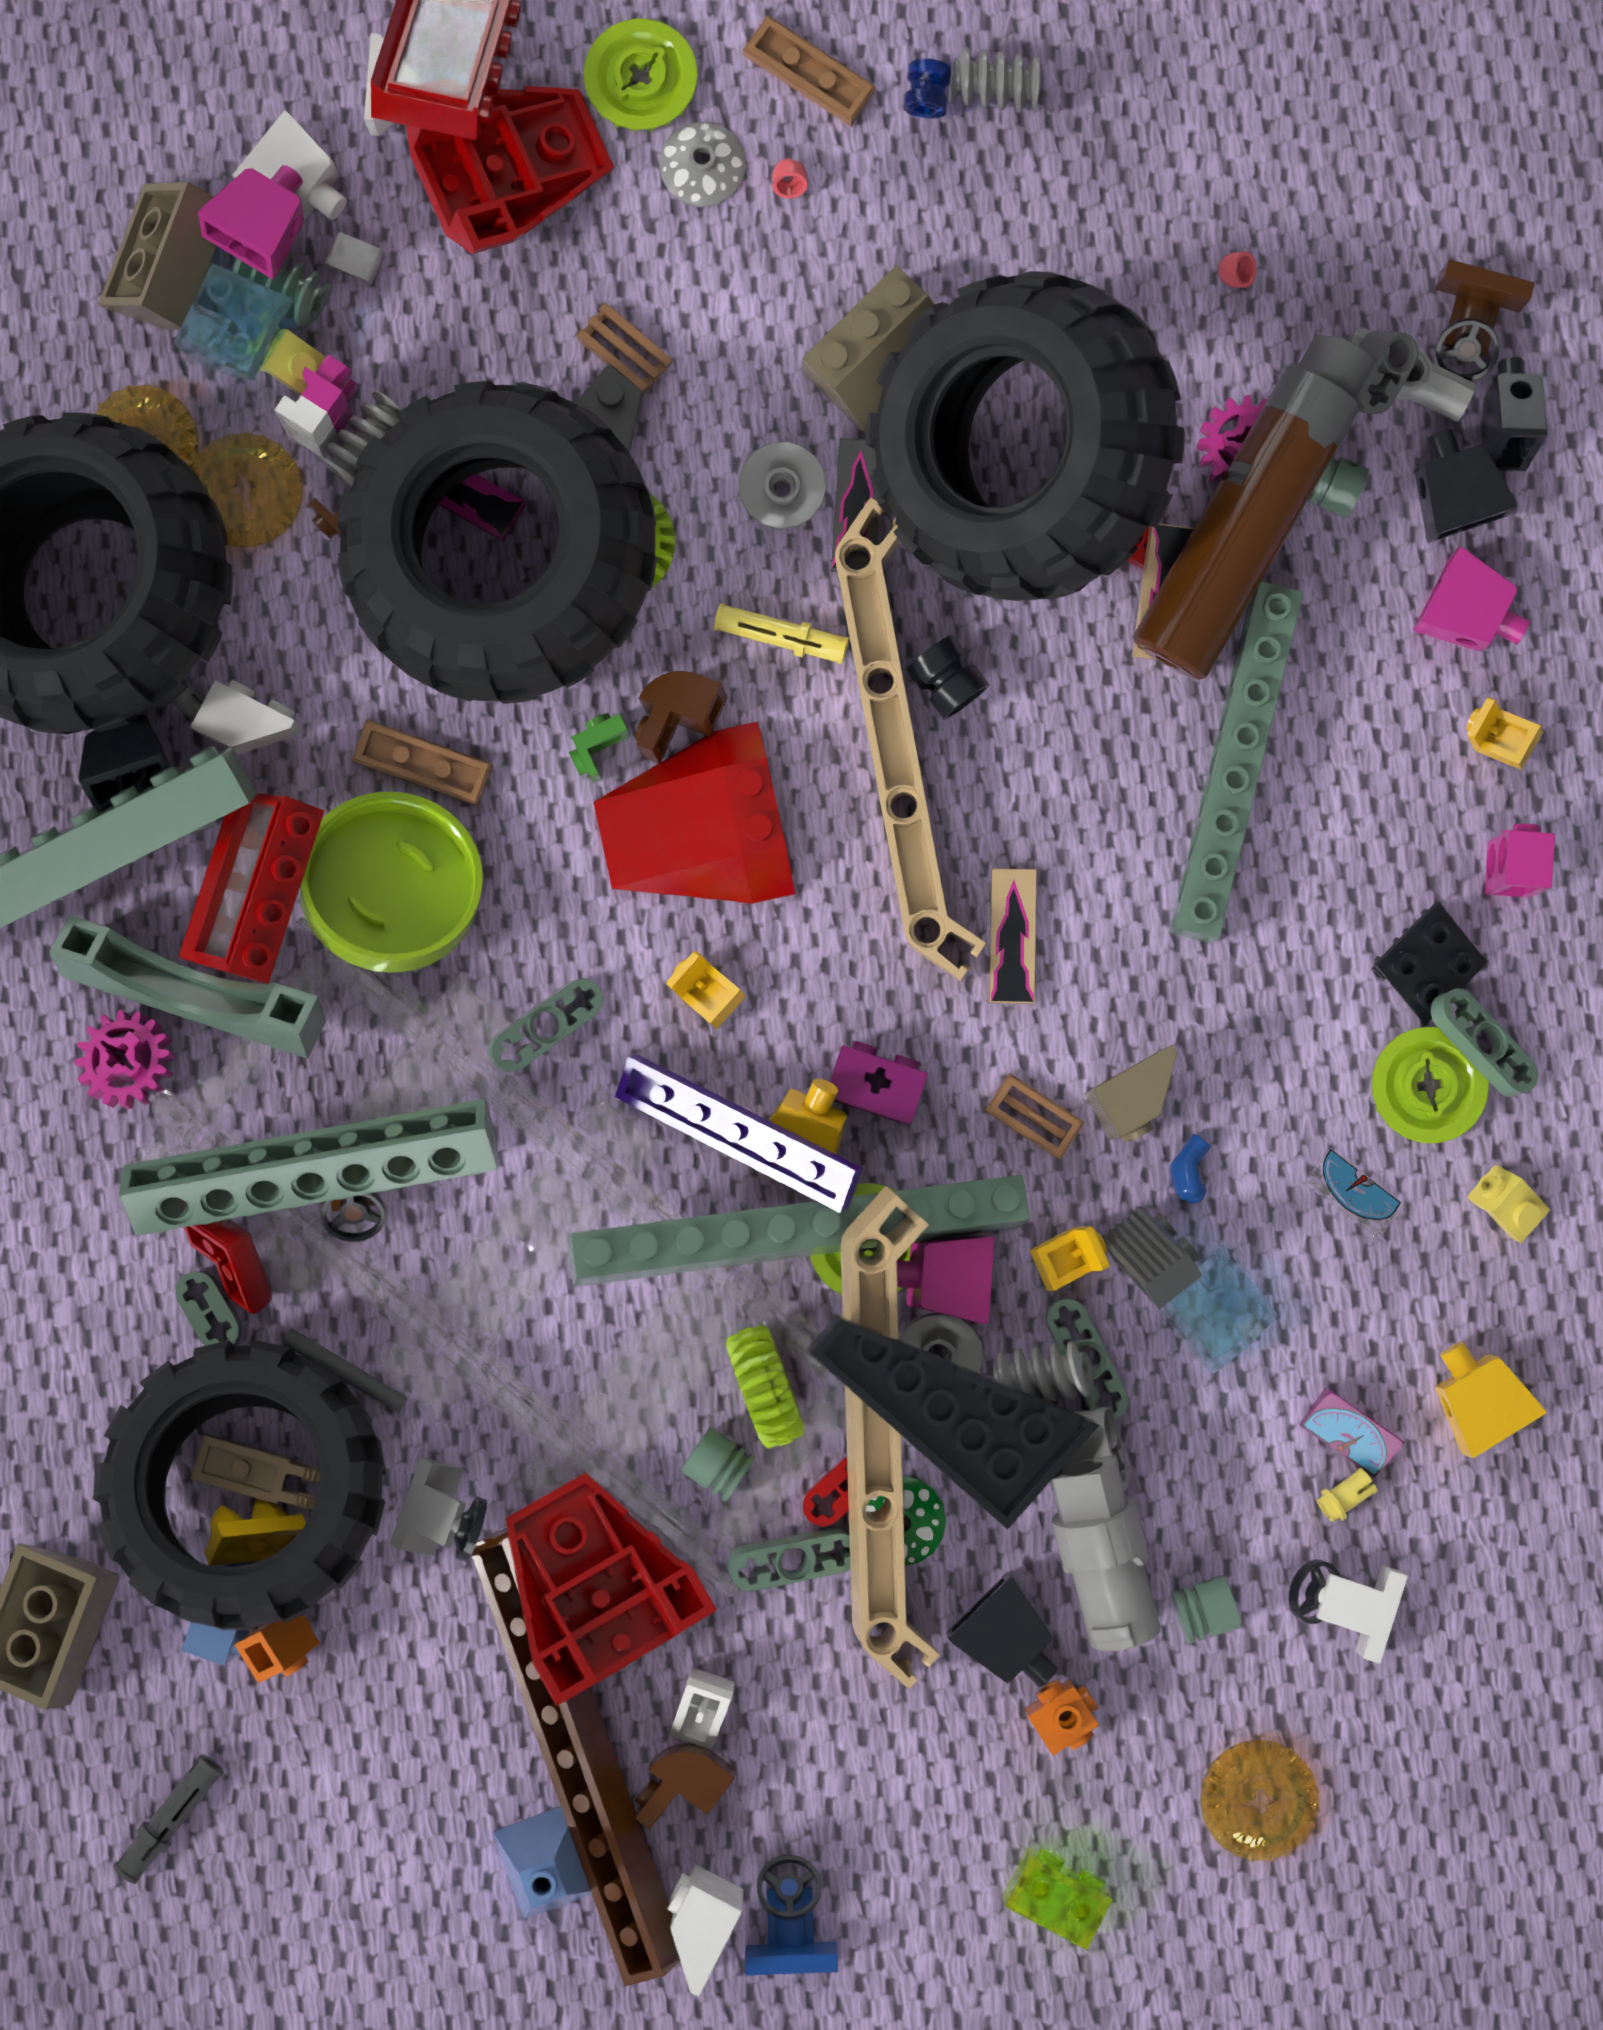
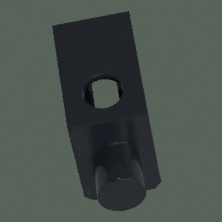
M1508 357L1498 362V374L1495 376L1483 399L1482 445L1487 449L1499 471H1526L1548 436L1543 378L1539 374H1526L1525 361L1522 358Z
M1453 429L1438 432L1427 438L1434 460L1423 464L1416 472L1415 477L1428 543L1506 518L1518 507L1516 500L1483 445H1477L1460 451Z
M138 715L139 721L101 732L91 731L84 738L78 778L85 794L98 813L113 806L110 798L132 786H135L139 793L153 786L150 781L151 777L171 767L165 751L145 715Z
M1008 1572L946 1632L949 1641L1006 1683L1011 1682L1023 1671L1040 1688L1058 1670V1667L1042 1652L1053 1639L1051 1633Z

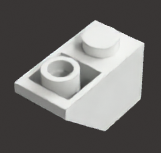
M216 680L214 681L190 726L199 735L225 748L231 746L236 754L297 736L302 729L292 719L295 713L293 710L274 700H270L268 706L252 699L255 691L234 680H231L228 686Z

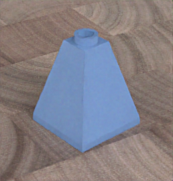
M561 1806L493 1832L524 1920L592 1894Z

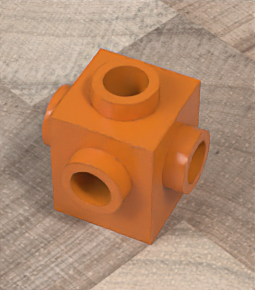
M1059 1679L1048 1683L1036 1693L1038 1700L1024 1708L1027 1717L1052 1756L1067 1746L1074 1750L1084 1745L1094 1736L1092 1730L1099 1726L1092 1714L1099 1709L1085 1685L1076 1690L1070 1679L1062 1684ZM1071 1711L1068 1717L1059 1718L1063 1712Z

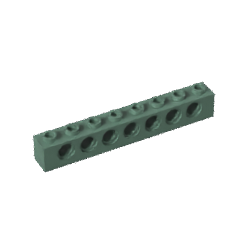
M1261 581L1248 604L1168 933L1211 944L1220 938L1303 596L1302 591Z
M485 1099L127 1164L123 1166L119 1197L136 1236L155 1232L162 1233L177 1228L210 1224L221 1220L254 1216L259 1213L298 1208L303 1205L330 1200H342L352 1196L380 1191L386 1192L401 1187L434 1183L440 1180L478 1175L498 1170V1140Z

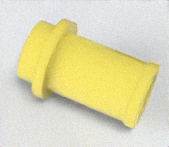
M1359 1468L1330 1491L1324 1488L1321 1491L1322 1496L1316 1501L1322 1512L1331 1522L1337 1519L1344 1521L1347 1519L1346 1513L1372 1494H1376L1378 1490L1374 1484H1369L1372 1482L1369 1475L1362 1468Z

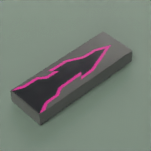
M840 438L831 572H837L835 551L839 542L870 497L876 500L869 477L873 475V470L877 468L875 449L867 446L866 440ZM873 517L863 534V537L869 539L874 545H877L879 517L878 519ZM856 550L847 556L845 562L850 568L860 570L869 564L870 556L864 551Z

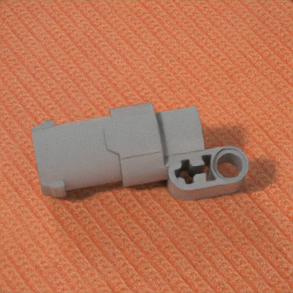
M1110 1407L1073 1411L1094 1420L1100 1426L1050 1481L1058 1512L1053 1515L1051 1523L1065 1574H1072L1089 1645L1093 1649L1100 1651L1130 1649L1154 1639L1161 1629L1145 1566L1149 1561L1148 1546L1137 1502L1135 1499L1125 1496L1124 1491L1128 1487L1129 1472L1114 1412Z

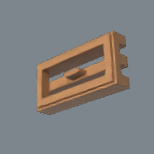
M604 303L599 308L600 312L596 316L593 315L588 321L587 327L584 330L581 329L576 334L577 340L605 364L612 366L637 386L644 396L672 364V359L607 303ZM606 320L610 321L658 362V365L656 367L651 365L603 323ZM597 331L648 376L644 380L638 377L592 337Z
M1011 1073L1007 1075L984 1110L1058 1160L1062 1158L1085 1123ZM1014 1087L1070 1124L1071 1127L1068 1132H1065L1009 1095L1008 1091L1010 1088ZM1003 1101L1062 1140L1058 1147L998 1108L1000 1103Z

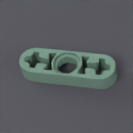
M589 979L573 980L562 986L490 1040L487 1048L490 1063L496 1069L503 1072H514L526 1067L600 1011L603 1004V994L600 987ZM574 989L578 992L588 991L590 997L586 1000V1004L589 1008L586 1010L583 1007H578L568 1012L566 1016L572 1019V1022L568 1024L564 1012L555 1006L554 1003L558 1000L560 1007H565L575 1000ZM542 1012L551 1014L557 1022L556 1032L547 1039L540 1037L534 1029L535 1018ZM523 1026L526 1037L537 1046L536 1049L532 1051L531 1044H525L515 1052L518 1059L516 1062L512 1059L502 1060L500 1054L503 1053L504 1047L501 1043L504 1040L508 1044L516 1043L525 1037L518 1031Z
M1453 989L1437 996L1433 1000L1431 1016L1435 1025L1499 1093L1504 1096L1513 1097L1529 1092L1536 1086L1538 1070L1534 1061L1468 991ZM1453 1003L1457 1007V1010L1455 1011V1015L1457 1018H1454L1451 1014L1454 1010V1007L1452 1005ZM1480 1031L1486 1033L1492 1042L1490 1054L1484 1053L1478 1046L1477 1036ZM1512 1067H1514L1517 1071V1073L1515 1074V1079L1517 1082H1514V1080L1512 1079L1515 1073Z
M1061 1298L1054 1301L1046 1311L1045 1321L1061 1354L1066 1355L1067 1351L1063 1340L1072 1339L1065 1326L1057 1327L1054 1320L1060 1317L1058 1309L1065 1306L1068 1311L1076 1310L1079 1317L1073 1320L1078 1334H1082L1086 1329L1088 1330L1090 1338L1079 1339L1075 1341L1078 1349L1084 1346H1091L1098 1352L1099 1364L1093 1370V1378L1096 1379L1106 1370L1108 1371L1110 1378L1101 1381L1109 1393H1118L1119 1398L1113 1402L1115 1407L1113 1412L1116 1419L1120 1418L1127 1410L1128 1395L1086 1309L1074 1299ZM1094 1385L1092 1396L1084 1397L1081 1394L1087 1408L1095 1409V1402L1100 1399L1096 1386Z
M831 1527L742 1545L729 1555L726 1566L727 1572L736 1586L744 1591H757L844 1573L850 1570V1536L842 1528ZM838 1540L846 1547V1549L840 1551L839 1559L835 1560L829 1553L818 1554L815 1557L811 1545L815 1544V1548L820 1553L833 1550L834 1542ZM791 1548L802 1549L805 1555L802 1565L795 1570L784 1569L782 1567L784 1553ZM771 1553L770 1559L775 1573L771 1574L766 1565L755 1567L752 1570V1576L749 1578L742 1571H739V1569L746 1567V1560L752 1558L756 1565L770 1563L767 1554Z

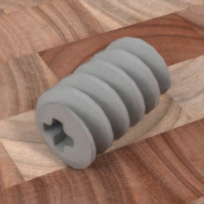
M963 47L958 58L954 59L948 103H953L957 93L960 91L962 92L964 105L970 106L975 94H979L982 108H987L992 97L996 96L999 110H1005L1010 98H1013L1016 112L1022 113L1027 101H1031L1035 114L1042 71L1039 56H1033L1028 67L1024 68L1022 55L1015 54L1012 62L1007 66L1004 52L998 51L991 64L988 60L987 50L981 49L975 61H972L969 47Z
M376 389L372 392V396L377 406L367 402L360 406L366 420L354 415L349 419V423L355 433L344 429L337 433L343 447L331 442L326 446V450L332 460L317 456L332 473L349 486H352L360 470L356 465V461L372 437L375 435L380 440L401 420L397 413L402 409Z
M1073 1340L1067 1343L1066 1355L1061 1354L1056 1343L1050 1344L1049 1357L1044 1358L1039 1346H1033L1031 1360H1026L1022 1349H1015L1013 1363H1009L1004 1351L997 1353L993 1375L994 1379L1041 1399L1044 1396L1048 1402L1058 1401L1061 1394L1066 1399H1075L1078 1391L1084 1397L1092 1396L1094 1378L1089 1356L1086 1352H1079Z

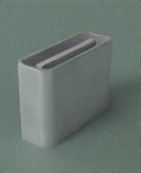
M338 232L324 265L328 269L332 267L360 280L367 281L368 285L371 286L385 253L378 247Z

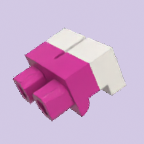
M327 355L316 372L304 367L303 378L307 384L304 392L296 402L284 395L274 409L287 436L324 458L328 454L326 450L328 443H335L337 441V433L341 429H345L349 419L353 416L348 403L358 390V387L350 379L352 372L349 367L330 355Z

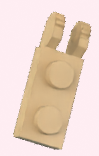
M206 1433L203 1435L190 1479L275 1504L284 1502L302 1508L314 1509L316 1497L306 1492H296L284 1488L289 1474L310 1482H320V1468L292 1462L293 1458Z

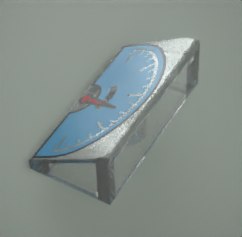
M1328 1148L1303 1182L1305 1186L1373 1238H1380L1402 1203L1332 1148Z

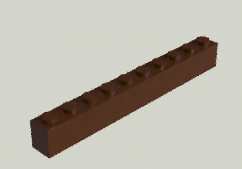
M507 1528L493 1532L477 1541L472 1558L624 1986L664 1977L680 1962L670 1928L673 1915L671 1911L667 1910L669 1904L640 1822L635 1819L636 1811L592 1688H589L556 1707L533 1666Z

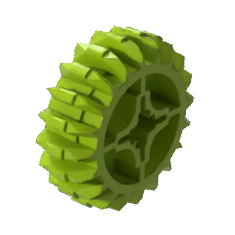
M763 1324L755 1327L749 1326L729 1336L726 1342L727 1351L739 1388L761 1443L769 1449L778 1445L780 1447L792 1443L794 1439L803 1436L805 1425L769 1328Z

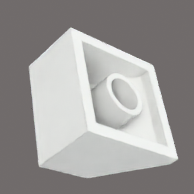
M695 1864L689 1876L681 1873L670 1895L671 1901L667 1910L673 1912L670 1928L690 1993L699 1997L742 1913L744 1889Z

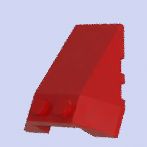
M447 80L420 86L465 96L467 86H458L457 81ZM525 86L523 90H491L490 95L494 97L489 124L481 123L477 140L406 125L410 157L447 237L471 254L511 244L613 170V163L579 89Z
M758 721L713 731L710 737L705 736L662 761L661 764L655 765L593 802L612 889L688 896L709 900L735 901L746 904H755L795 895L785 839Z
M586 1472L505 1518L533 1666L556 1707L593 1687L717 1611L694 1569L669 1551L654 1533L648 1532L628 1514L629 1511Z

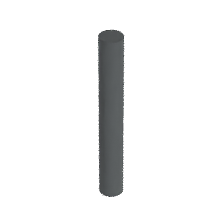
M294 1329L289 1331L283 1341V1345L292 1348L293 1351L311 1361L317 1360L340 1379L397 1413L402 1410L408 1397Z

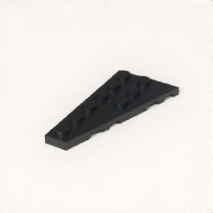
M838 1314L806 1349L812 1357L1007 1530L1100 1426L1094 1420Z

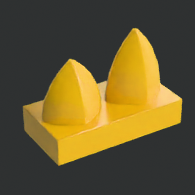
M258 1498L253 1506L252 1519L244 1520L232 1509L220 1505L211 1518V1536L204 1550L208 1565L215 1566L264 1560L283 1549L298 1535L306 1524L302 1514L287 1515L278 1504Z

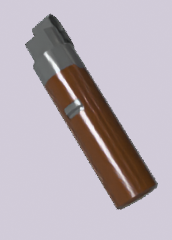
M1376 330L1366 334L1359 346L1343 337L1316 334L1298 367L1288 366L1285 368L1133 634L1132 638L1139 649L1162 664L1197 680L1207 678L1358 412L1381 414L1387 411L1393 404L1418 358V346L1411 335L1401 332Z

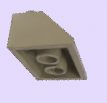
M188 181L143 184L98 306L162 329L185 330L187 324L192 321L196 314V300L202 284L206 282L212 271L211 260L217 246L202 237L198 212L213 196Z
M896 265L803 357V374L856 426L866 433L868 413H877L884 386L876 381L889 353L902 351L910 340L908 333L911 329L908 326L928 307L934 305L933 301L923 289Z
M17 1544L0 1588V1690L45 1710L71 1705L120 1574L82 1558L26 1544Z

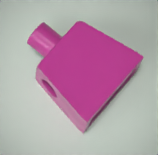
M282 165L271 179L253 168L245 169L198 212L202 237L274 280L304 222L302 200L295 194L303 184L301 176L287 165Z
M1459 546L1450 555L1413 630L1430 637L1482 652L1491 644L1496 634L1517 645L1526 633L1530 620L1508 610L1518 589L1516 586L1466 549Z
M965 1236L913 1242L910 1247V1260L896 1261L897 1287L907 1288V1306L961 1318L965 1321L989 1324L995 1237Z

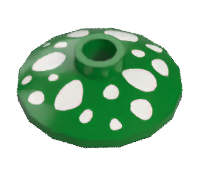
M902 1476L903 1515L910 1518V1526L904 1530L905 1566L920 1563L935 1552L944 1536L946 1517L943 1503L933 1488L918 1478ZM877 1496L872 1498L867 1504L866 1511L873 1512L880 1509L884 1504L885 1497Z

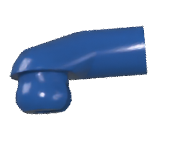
M1192 1134L1170 1166L1176 1194L1181 1199L1192 1204L1202 1201L1206 1195V1185L1201 1181L1197 1165L1211 1148L1206 1141L1195 1134Z

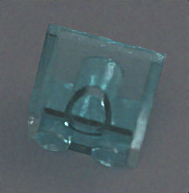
M1223 1244L1196 1263L1203 1276L1160 1309L1205 1369L1213 1373L1217 1372L1249 1347L1278 1316Z

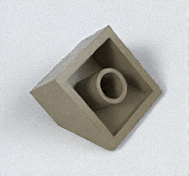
M1173 1045L1161 1049L1084 1093L1110 1140L1122 1137L1125 1143L1131 1142L1154 1129L1150 1121L1161 1115L1177 1056V1051Z

